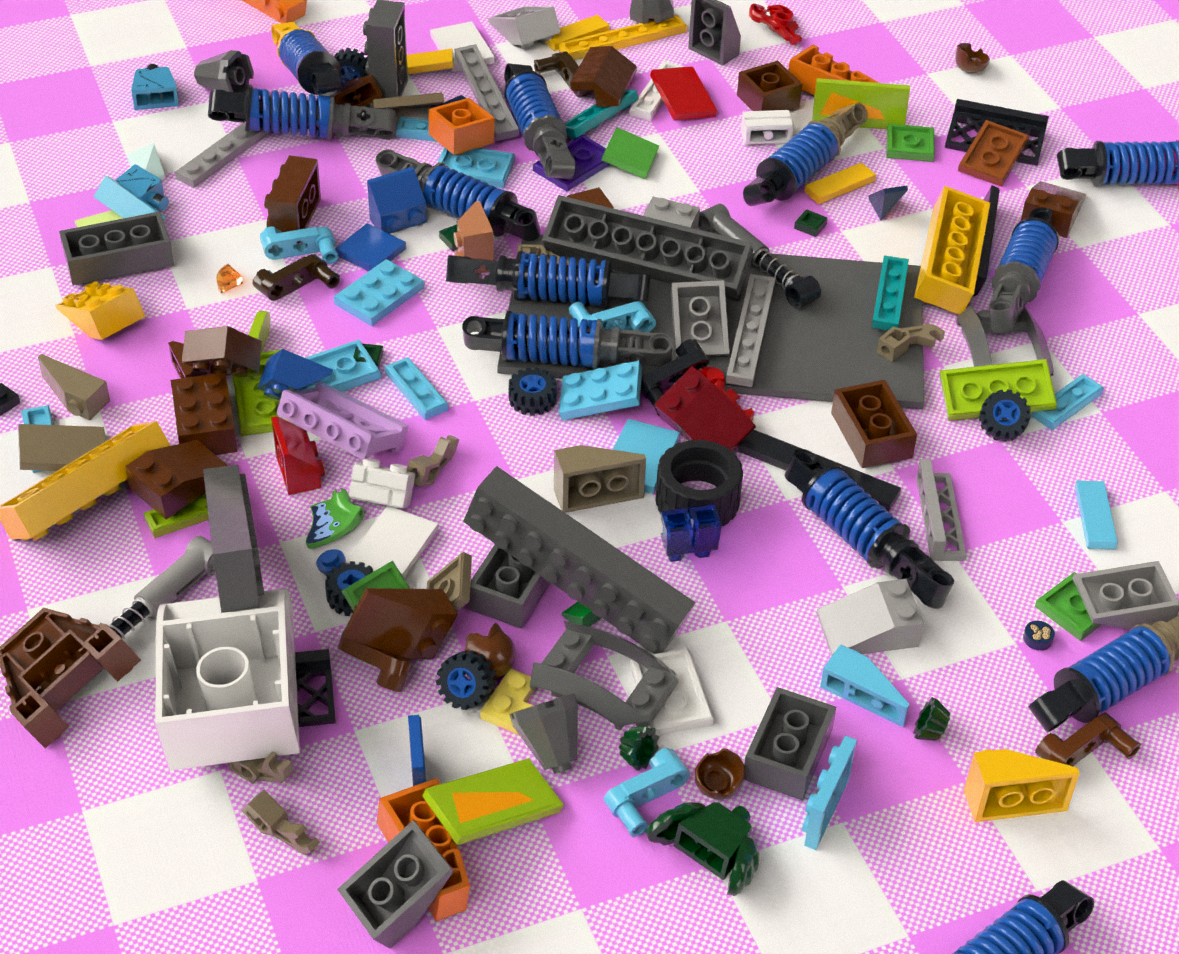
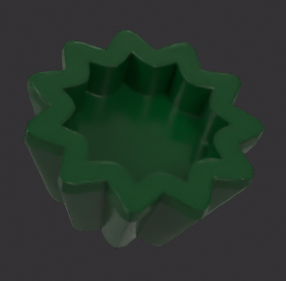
M931 697L929 702H926L924 708L920 711L919 718L915 722L916 727L913 731L915 739L936 741L944 734L950 720V712L938 699Z
M648 726L631 727L620 738L621 743L618 747L620 755L637 771L641 768L647 769L650 759L659 749L657 745L659 735H655V728H649Z

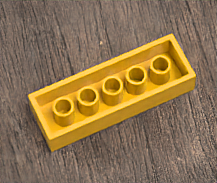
M944 185L933 207L914 298L959 315L966 309L975 290L990 202Z
M157 421L134 424L1 504L0 522L10 539H22L23 541L30 538L33 541L40 539L49 533L47 528L55 523L62 525L73 518L71 513L79 508L82 511L97 503L96 498L100 495L108 496L121 488L119 484L126 479L128 480L125 470L126 465L147 451L171 445Z

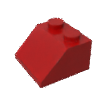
M271 417L276 459L288 495L322 488L321 476H325L322 460L316 459L318 457V450L315 440L310 441L306 430L280 417Z

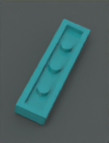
M627 89L619 106L596 107V104L565 122L567 137L576 139L582 134L584 135L588 130L599 127L600 123L604 120L615 117L617 112L629 108L633 102L639 99L637 90Z
M884 255L871 328L885 331L892 327L898 328L909 259Z

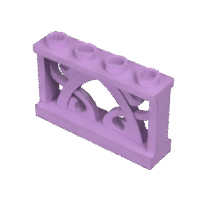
M324 382L316 383L315 388L297 392L284 390L277 410L279 417L361 459L368 458L369 454L387 449L394 452L401 451L409 425Z

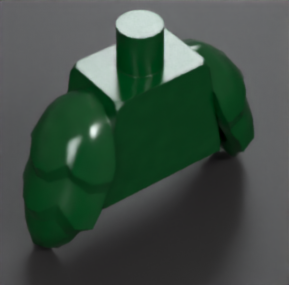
M696 802L682 803L673 809L661 813L645 830L649 841L661 843L664 846L674 843V847L722 880L731 872L727 895L736 896L744 887L748 886L759 866V848L755 839L750 836L752 826L749 823L751 816L743 806H737L731 811L719 802H713L708 806Z

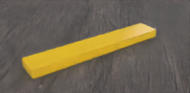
M676 14L673 18L660 23H655L652 20L649 23H639L558 44L559 52L567 51L574 60L584 58L590 47L613 46L617 50L686 33L687 25Z

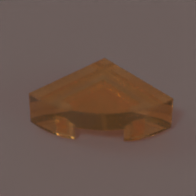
M229 264L223 266L217 273V287L220 293L243 284L242 276Z

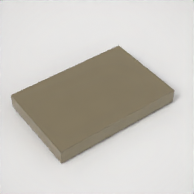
M440 92L374 99L370 104V108L402 110L437 106L444 102V95Z
M18 424L19 469L58 471L104 443V427Z

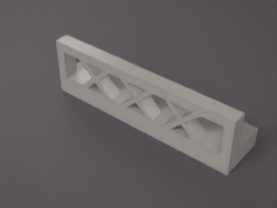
M920 459L916 482L930 557L933 561H965L966 551L951 474L933 473L931 459ZM936 483H944L945 488L941 491L937 490ZM939 500L949 506L944 512L940 510ZM943 521L953 527L949 532L944 530ZM946 542L955 546L957 551H944Z

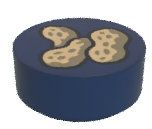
M1032 621L1025 627L1023 640L1032 649L1046 650L1051 647L1055 632L1046 622Z

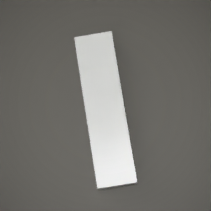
M664 61L659 69L684 66ZM652 79L639 95V99L631 106L629 116L651 121L663 105L664 101Z

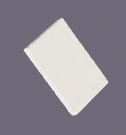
M472 21L430 30V36L438 50L453 49L454 68L451 69L452 72L461 71L454 49L469 45H477L486 65L495 63L494 55Z
M386 506L345 564L349 565L350 561H355L357 565L363 562L365 567L370 565L373 571H376L393 560L405 579L437 533L438 523L391 506Z
M689 648L652 654L671 670L679 682L650 725V728L656 729L655 735L713 726L714 718ZM630 659V668L637 686L648 669Z

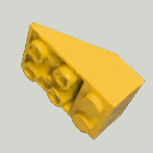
M98 281L84 287L85 290L78 294L71 293L62 298L63 302L55 305L57 310L90 338L103 340L146 317L134 288L122 287V285L115 286L110 283L102 284Z

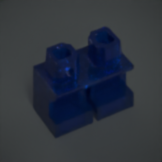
M715 505L689 508V515L687 508L661 512V522L663 525L661 538L669 561H681L684 558V554L694 553L698 558H705L710 556L711 550H718L722 525Z

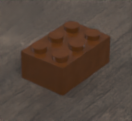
M289 155L285 164L281 165L279 176L277 179H274L270 194L266 195L264 207L268 209L267 227H275L281 230V233L306 229L321 200L318 159Z
M226 372L171 380L179 444L198 440L215 455L238 452Z
M886 380L834 390L831 414L861 468L913 458L917 433Z

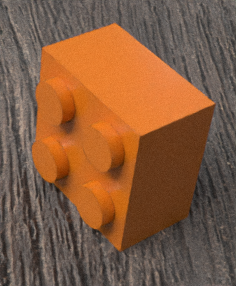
M470 98L429 109V135L453 155H460L466 151L483 148L494 143L495 118Z

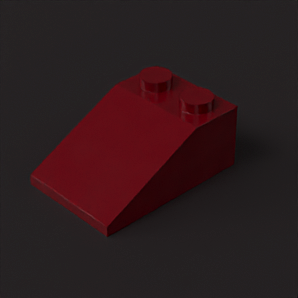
M693 366L654 404L661 419L674 430L680 432V435L686 440L713 441L729 448L731 452L756 428V425L724 393Z

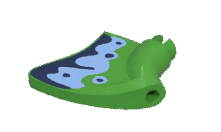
M340 488L341 492L338 493L335 489L331 499L310 506L313 522L306 538V545L309 549L323 546L341 538L352 531L363 519L364 508L352 504L349 494L344 488Z

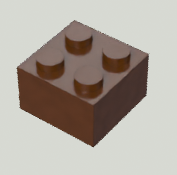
M778 60L739 72L737 96L752 111L792 110L800 107L802 83Z
M229 326L185 331L182 363L192 366V370L196 372H206L209 374L226 372V376L247 377L248 373L259 372L262 341Z

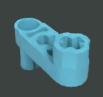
M267 227L260 233L265 256L269 259L277 260L321 252L322 259L327 264H333L338 260V253L334 247L335 239L331 229L328 227H312L282 233L281 230L275 227Z
M640 301L592 315L588 313L582 302H575L569 307V314L578 320V326H580L582 319H602L603 328L612 330L614 327H620V330L633 329L651 332L656 326V320Z
M666 747L657 751L649 761L650 770L622 782L620 785L610 789L604 796V803L615 817L620 818L632 837L640 836L648 827V822L644 820L637 807L678 789L690 777L689 770L673 749Z

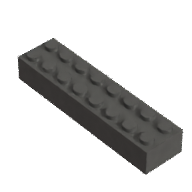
M561 195L557 197L542 239L546 250L554 254L569 258L575 257L577 260L585 258L588 263H590L591 259H596L597 265H601L603 260L611 259L612 269L628 273L649 274L651 279L671 284L724 280L725 297L738 301L754 256L751 242Z
M238 464L203 469L221 613L259 608L258 596L264 595L246 475L245 473L239 474Z
M498 466L477 487L463 520L472 530L479 532L498 548L505 550L518 559L521 564L528 566L547 582L554 584L567 593L570 598L577 600L590 609L596 616L603 618L621 633L638 642L647 651L653 654L665 651L696 602Z

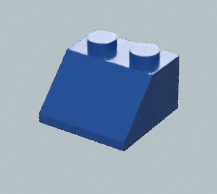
M413 167L367 180L369 217L376 228L390 234L427 222L426 202Z
M281 349L267 359L257 389L264 391L265 396L279 400L284 390L297 392L306 389L330 376L333 369Z

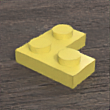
M510 669L481 709L480 719L519 735L512 725L509 714L534 706L527 703L534 690L530 689L531 677Z

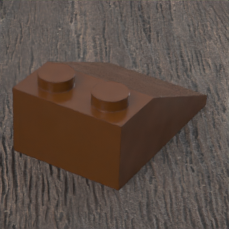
M1040 181L1031 188L1025 200L1021 220L1028 218L1030 212L1036 208H1049L1053 212V226L1057 230L1058 235L1067 238L1087 194Z
M198 440L147 451L126 465L125 470L130 489L167 520L206 493L203 469L228 465Z
M366 588L343 632V636L346 639L407 659H434L458 613L443 589Z

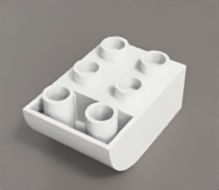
M287 588L264 591V595L258 596L259 608L221 613L219 597L167 603L159 606L156 621L155 724L170 770L267 758L272 751L277 753V756L300 753L293 605Z

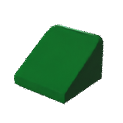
M578 601L562 612V616L569 622L588 627L601 619V617L596 616L590 609Z

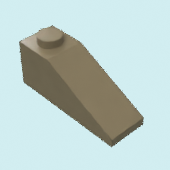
M40 354L38 356L42 377L65 408L73 415L91 420L110 402L107 382L46 355Z

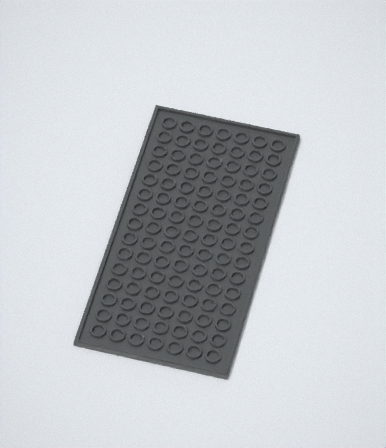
M540 234L538 238L532 241H521V244L543 245L546 250L542 241L544 235ZM771 253V257L773 259L778 258V263L781 265L785 264L788 271L793 270L794 274L803 277L807 275L813 276L820 285L821 296L817 300L797 309L789 304L782 284L779 285L775 282L752 387L726 383V375L750 274L767 276V272H762L760 267L754 268L750 266L739 301L726 298L730 354L729 356L707 357L709 364L706 366L722 370L725 376V391L733 389L737 394L833 402L835 389L886 380L901 408L923 409V346L919 344L909 345L908 351L893 362L876 353L879 338L887 332L871 328L882 262ZM586 262V266H587V270H588V269H589V263ZM908 265L898 328L922 325V301L914 298L921 266ZM612 269V272L628 273V272H624V271ZM650 278L648 301L640 302L646 306L656 320V326L651 330V333H665L672 338L673 352L671 361L677 358L672 318V284ZM513 291L511 293L508 311L519 313V316L525 313L528 316L527 326H529V317L532 314L537 315V323H539L540 316H547V324H549L550 317L552 316L557 317L558 325L562 317L568 319L567 325H570V320L573 318L569 314V307L572 305L570 301L562 303L559 299L557 302H552L550 298L547 301H542L540 297L537 300H532L530 296L526 299L515 300ZM609 297L606 308L592 306L589 302L584 306L588 313L592 315L638 300ZM501 352L497 366V373L518 374V371L521 369L526 371V368H531V370L540 368V371L546 370L548 375L552 374L554 378L560 379L573 373L595 370L580 366V363L578 366H573L571 362L568 365H562L561 362L556 365L552 364L551 361L547 364L542 363L540 360L534 363L530 359L527 362L522 360L502 361ZM600 361L598 368L615 365L611 364L610 361ZM641 365L642 377L659 367Z

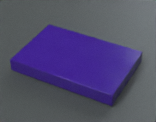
M582 134L567 143L568 150L575 161V172L572 179L546 177L540 160L533 164V171L567 192L611 164L601 160L606 148Z

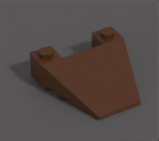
M44 607L0 646V668L7 682L5 690L11 700V705H9L10 712L44 748H47L53 741L58 739L69 727L58 715L57 711L102 669H105L118 682L141 661L125 641L107 624L100 623L96 625L88 619H74L69 614Z

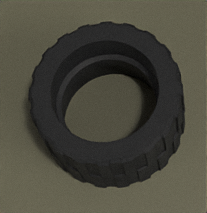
M688 440L668 448L664 455L660 457L657 470L655 501L660 514L668 522L674 524V526L689 531L705 532L727 525L730 520L734 519L740 506L743 470L741 461L737 458L738 456L725 446L705 440ZM703 481L716 486V488L696 490L682 485V483Z

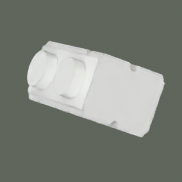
M789 110L742 112L741 133L744 145L785 144L792 139L793 123Z
M365 458L363 462L353 466L349 498L404 509L411 504L415 473L408 472V467L404 465L391 464L390 468L380 466L379 460Z

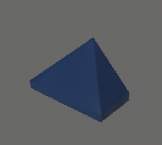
M907 185L885 188L868 195L869 201L880 221L908 191Z

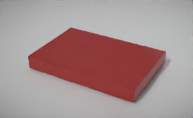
M693 66L651 70L650 77L674 121L716 117L717 109Z

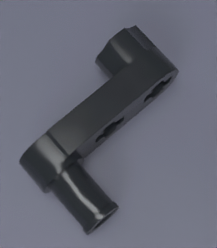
M688 339L682 342L675 350L679 358L651 371L641 379V393L644 398L649 399L659 417L660 415L654 404L664 395L662 390L674 385L691 366L698 370L709 364V359L696 339Z

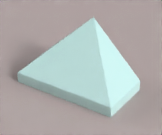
M154 143L126 155L131 167L136 164L160 180L165 179Z

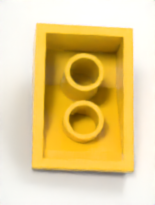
M986 749L974 752L964 793L974 822L1064 812L1068 810L1080 772L1077 767L1008 749Z

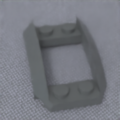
M970 304L957 317L956 324L962 327V334L968 344L974 367L992 365L985 333H996L991 330L990 313L988 310L976 313ZM1023 306L1015 327L1010 332H1027L1034 347L1037 360L1047 359L1050 376H1052L1054 372L1052 360L1043 332L1031 313Z
M564 621L565 632L541 664L533 662L530 689L537 691L538 688L551 691L552 696L563 697L574 693L577 704L604 717L613 723L617 730H622L624 725L635 723L637 727L650 726L679 683L678 678L661 660L638 645L606 631ZM594 645L620 653L648 669L626 702L600 685L574 674Z

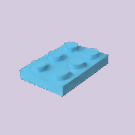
M386 259L334 296V304L368 325L373 326L424 289V280Z
M640 362L622 363L620 365L563 376L559 405L561 419L567 420L640 405L642 366Z
M844 736L840 747H833L828 760V764L831 766L828 771L823 769L817 783V788H819L817 795L812 793L809 797L805 812L808 814L802 827V831L806 832L804 844L806 847L817 850L850 779L857 744L856 739Z

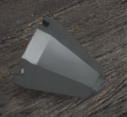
M631 0L630 20L643 24L649 23V19H654L655 23H660L674 17L673 0Z
M230 50L200 61L194 70L197 84L212 91L225 90L227 92L247 94L249 86H252L248 85L249 79H253L254 76L249 56L241 54L242 52L237 50Z
M574 693L509 714L513 727L544 770L552 768L553 773L556 774L572 768L570 762L577 760L578 704Z

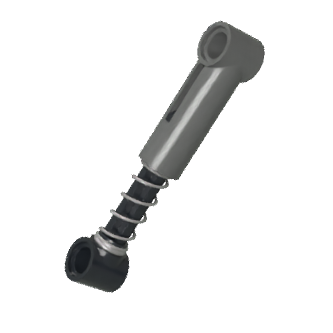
M719 203L700 212V230L752 243L754 256L750 266L754 268L760 267L762 272H767L768 277L773 276L777 284H782L786 299L792 307L799 309L820 298L821 288L813 276L807 275L803 277L794 274L793 270L788 271L785 264H779V259L771 257V252L764 243L731 218L725 205Z

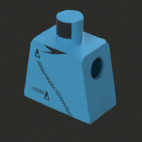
M149 64L146 68L135 71L131 88L134 110L179 106L176 83L169 67Z
M134 164L115 179V181L153 208L161 211L167 208L169 199L164 196L162 181L142 167Z

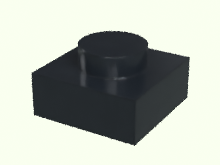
M0 383L1 416L21 403L19 395L3 383Z

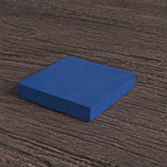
M367 223L335 249L338 257L370 271L384 260L392 261L406 249V242Z
M408 715L412 783L415 786L426 782L422 723L419 715Z

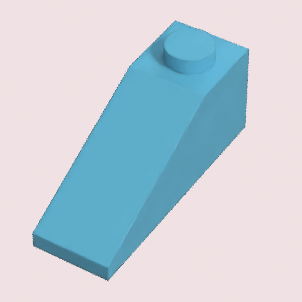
M840 644L823 668L820 687L903 727L906 723L909 703L868 657Z

